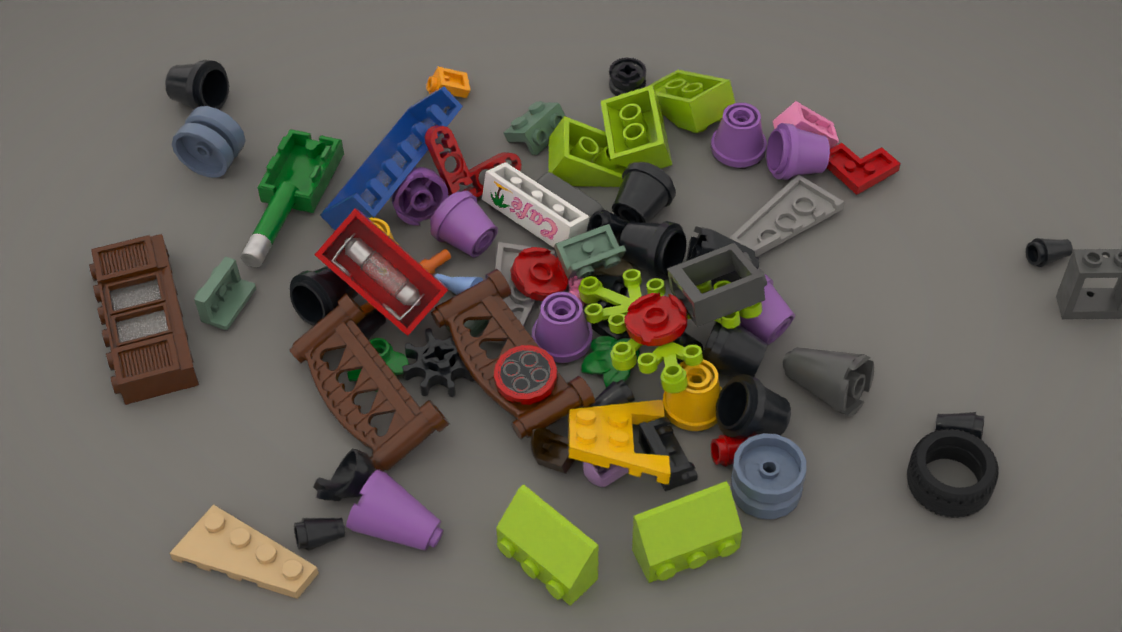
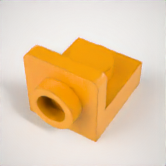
M437 66L433 76L428 78L426 86L429 94L444 86L453 96L466 99L471 91L467 73Z

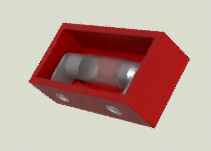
M357 208L350 213L314 254L407 336L449 290Z

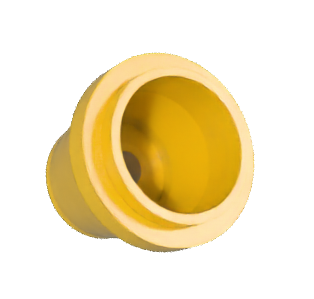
M704 359L696 366H689L684 361L681 362L679 365L686 371L688 385L685 390L679 393L664 391V414L672 424L688 431L709 429L717 424L716 403L722 390L717 369L712 363Z

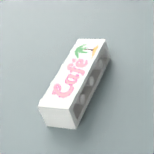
M504 162L486 171L482 200L552 247L558 242L587 232L590 218L588 215L508 163Z

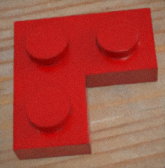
M840 143L830 149L829 162L826 168L858 195L898 172L901 163L882 147L860 159L847 146Z

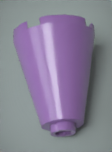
M375 470L360 491L362 496L358 505L354 503L348 516L346 527L357 533L424 551L429 546L435 548L444 532L443 529L439 528L441 520L386 472Z

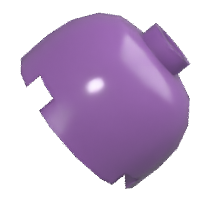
M415 167L393 193L391 202L400 219L405 223L419 226L421 225L419 221L430 219L431 223L436 209L448 197V189L444 180L433 170L425 167Z

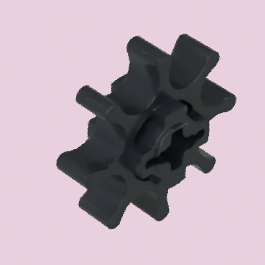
M427 328L425 330L427 342L425 346L415 347L410 343L405 344L406 358L417 361L402 367L404 379L410 380L413 377L424 378L420 383L422 396H428L430 388L440 384L448 389L450 397H454L456 395L455 383L453 382L455 379L463 377L471 382L475 380L463 364L452 336L446 340H439L433 337L432 329Z

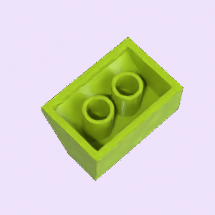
M653 85L601 100L609 155L612 163L627 167L630 163L646 162L660 169L673 165L662 109Z
M727 481L633 516L632 552L648 583L656 580H668L679 571L687 568H699L710 559L718 556H730L740 548L742 527Z
M523 484L517 490L496 527L497 546L507 558L513 557L517 560L529 577L533 579L537 577L543 582L548 592L558 600L563 599L571 606L598 580L599 545Z

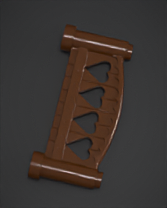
M495 269L485 275V280L436 306L431 315L439 328L442 326L450 328L458 354L476 383L492 400L516 418L511 424L520 439L524 437L529 438L533 429L548 427L568 415L569 409L589 407L595 404V398L589 385L581 376L567 383L559 372L552 393L544 400L531 405H523L521 402L514 400L513 402L508 401L498 392L494 380V369L500 356L517 346H539L503 299L511 296V289L503 274L498 269ZM468 320H490L480 337L471 336V329L464 326V323ZM486 341H506L499 356L495 359H489L486 356L487 351L480 348L481 343Z
M346 293L337 301L339 305L297 339L289 350L300 363L305 360L308 362L317 390L338 422L362 444L372 449L373 456L370 458L375 469L382 472L385 470L389 471L436 430L441 432L450 423L431 400L426 401L419 407L357 326L367 316L355 300ZM345 348L339 366L335 370H329V363L323 361L324 353ZM362 369L354 389L346 392L345 384L338 381L339 375L343 372ZM378 390L371 410L366 414H362L361 406L354 403L355 397L361 393ZM394 413L387 433L384 436H378V429L371 427V419L377 415Z

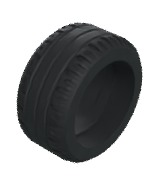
M958 429L936 430L923 437L914 447L907 468L908 486L917 502H920V505L925 506L930 512L933 511L935 514H940V516H950L951 518L970 516L980 511L989 502L999 475L998 462L991 448L983 440H980L979 437H975V435H971L969 432L959 431ZM939 459H950L960 462L974 473L978 483L969 487L946 485L930 473L927 464Z

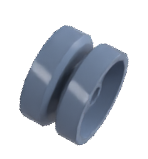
M201 106L191 112L185 124L173 136L171 144L178 159L190 170L199 175L215 178L227 172L233 159L243 149L246 140L239 124L228 114L213 107Z
M763 433L749 437L741 443L734 455L731 475V493L735 503L745 513L759 519H776L786 516L793 511L802 497L803 483L806 477V458L801 448L792 440L778 434Z

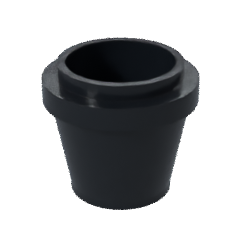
M201 60L195 64L173 66L166 76L165 88L172 100L190 106L193 110L201 106H209L220 110L228 97L229 80L224 67L219 62Z
M646 162L630 163L622 174L623 181L612 205V211L615 215L627 221L648 223L663 207L669 206L674 200L676 189L673 181L662 169Z
M632 221L626 225L619 240V247L624 245L626 249L622 257L623 260L647 271L652 278L662 280L669 278L667 268L682 263L686 253L687 242L680 224L671 221L663 223Z
M328 266L314 271H303L294 276L290 282V299L295 311L305 322L313 326L339 305L337 301L346 293L353 299L359 294Z
M715 322L702 355L704 360L709 361L715 366L718 374L731 377L746 374L755 377L768 343L741 325L728 329L723 327L721 323Z
M740 374L732 378L721 390L716 403V418L721 432L731 438L744 439L763 433L781 436L790 422L791 407L786 398L763 386L756 377Z

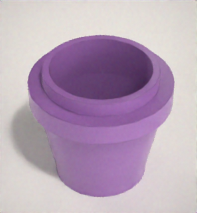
M747 103L729 105L723 112L718 129L712 135L711 151L714 157L727 166L743 168L757 164L766 153L767 141L762 132L759 110Z
M781 123L772 131L766 150L768 169L774 178L778 180H788L798 174L823 173L828 165L830 146L826 136L798 129L789 123Z
M469 191L455 192L447 197L436 209L430 223V233L436 240L446 242L473 258L481 255L491 245L498 232V228L477 204V198Z
M765 274L767 286L764 287L765 301H762V313L750 319L740 316V325L769 345L779 338L790 326L795 318V313L792 312L774 288L773 280Z
M556 292L548 295L541 304L539 317L532 328L533 340L540 348L546 350L555 362L566 363L581 358L590 349L593 339L592 327L586 320L581 301L578 297L568 292Z

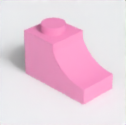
M797 101L772 121L774 129L781 123H789L798 129L824 135L829 141L830 148L839 143L834 123Z

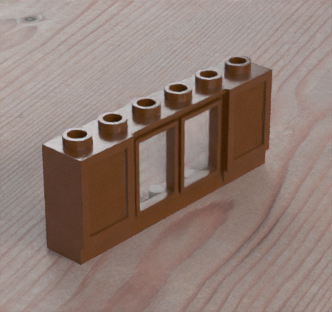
M159 234L151 237L146 235L91 249L94 263L89 264L93 281L98 282V285H94L93 289L97 302H102V307H98L97 310L101 324H106L107 329L102 330V336L106 348H111V352L106 353L110 370H115V376H111L115 395L121 393L124 403L127 405L199 386L163 235Z

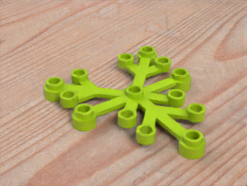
M629 269L623 273L624 285L628 288L630 298L604 288L596 277L589 276L582 279L578 289L581 301L589 304L584 309L586 320L589 323H598L608 319L609 329L612 333L620 334L625 332L624 319L628 313L627 309L632 302L642 296L640 290L642 279L639 270ZM654 278L647 282L648 294L660 293V296L665 295V283L662 279ZM711 280L696 286L702 294L712 290ZM726 280L718 281L714 284V289L731 282ZM604 300L616 306L603 308L597 302ZM762 302L714 321L721 323L723 327L728 329L736 328L740 325V316L747 319L759 316L762 313ZM632 338L628 342L615 344L610 353L613 367L620 371L632 369L638 361L640 372L650 374L658 369V365L664 360L665 367L660 377L662 388L668 393L682 392L688 385L686 371L677 363V358L683 360L689 366L699 365L703 361L700 346L688 345L683 347L674 342L658 346L652 353H643L637 359L636 351L642 344L635 342Z

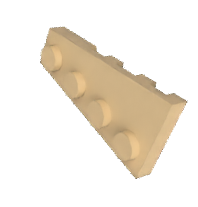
M214 504L169 553L174 561L180 563L187 561L209 572L216 570L238 581L245 579L257 583L258 587L296 599L300 597L319 574L315 565Z

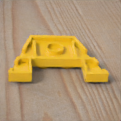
M663 400L569 409V458L608 469L611 464L628 468V474L641 477L643 472L657 476L656 482L669 484L671 475L669 456L635 453L632 424L639 425L643 422L648 423L665 417Z

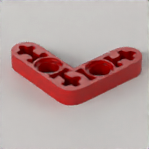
M435 125L430 127L425 134L426 145L439 176L447 186L448 196L460 189L459 184L466 186L471 183L474 187L469 186L463 191H469L476 198L481 196L484 185L479 182L480 172L485 169L490 170L506 162V160H511L512 164L510 165L519 171L521 170L522 163L519 156L508 152L499 153L468 170L451 129L446 126ZM437 133L444 134V138L441 139L442 144L435 143V139L438 138ZM444 148L450 149V151L444 152ZM450 156L456 160V168L452 172H448L445 169V161Z

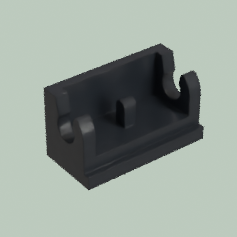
M668 417L659 418L648 423H640L638 441L645 454L669 456L670 481L669 484L661 483L665 492L698 479L693 462L688 461L673 433L672 427L667 426L671 424Z

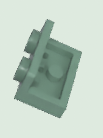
M538 101L530 105L529 111L523 116L514 119L511 122V126L503 132L507 141L526 142L531 154L538 155L549 145V136L565 116L559 102L543 103V101Z
M609 224L563 240L554 246L568 279L577 276L578 279L585 278L594 273L595 268L603 265L605 269L616 266L621 262L620 259L626 252L624 245L619 247Z
M225 256L219 266L213 269L211 277L205 285L197 291L194 299L201 322L223 330L229 329L256 290L254 283L241 279L235 259Z

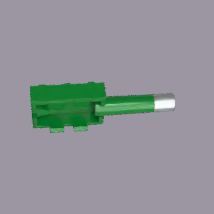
M293 129L289 130L286 137L283 136L277 147L276 155L270 159L266 167L267 171L257 187L261 202L268 203V206L241 254V259L245 264L251 267H260L292 209L314 213L344 155L342 139L320 135L319 141L312 140L311 133Z

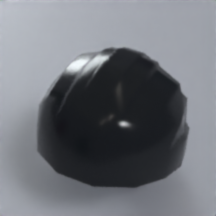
M352 448L342 459L331 480L320 477L316 479L313 486L318 491L316 498L340 501L342 498L362 496L360 491L375 471L373 461L369 455Z

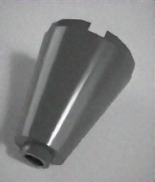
M796 347L789 351L783 360V368L787 377L841 414L847 416L856 414L862 407L864 401L859 399L863 390L866 392L870 391L874 377V362L868 360L871 357L864 354Z

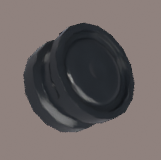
M626 57L620 58L610 65L609 88L615 96L646 87V67L640 60Z

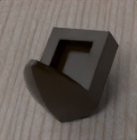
M546 428L532 430L531 451L537 463L566 474L575 460L569 458L568 438L552 433Z

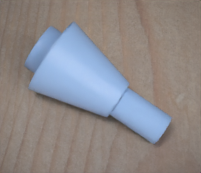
M439 273L435 275L455 295L483 281L482 277H449Z

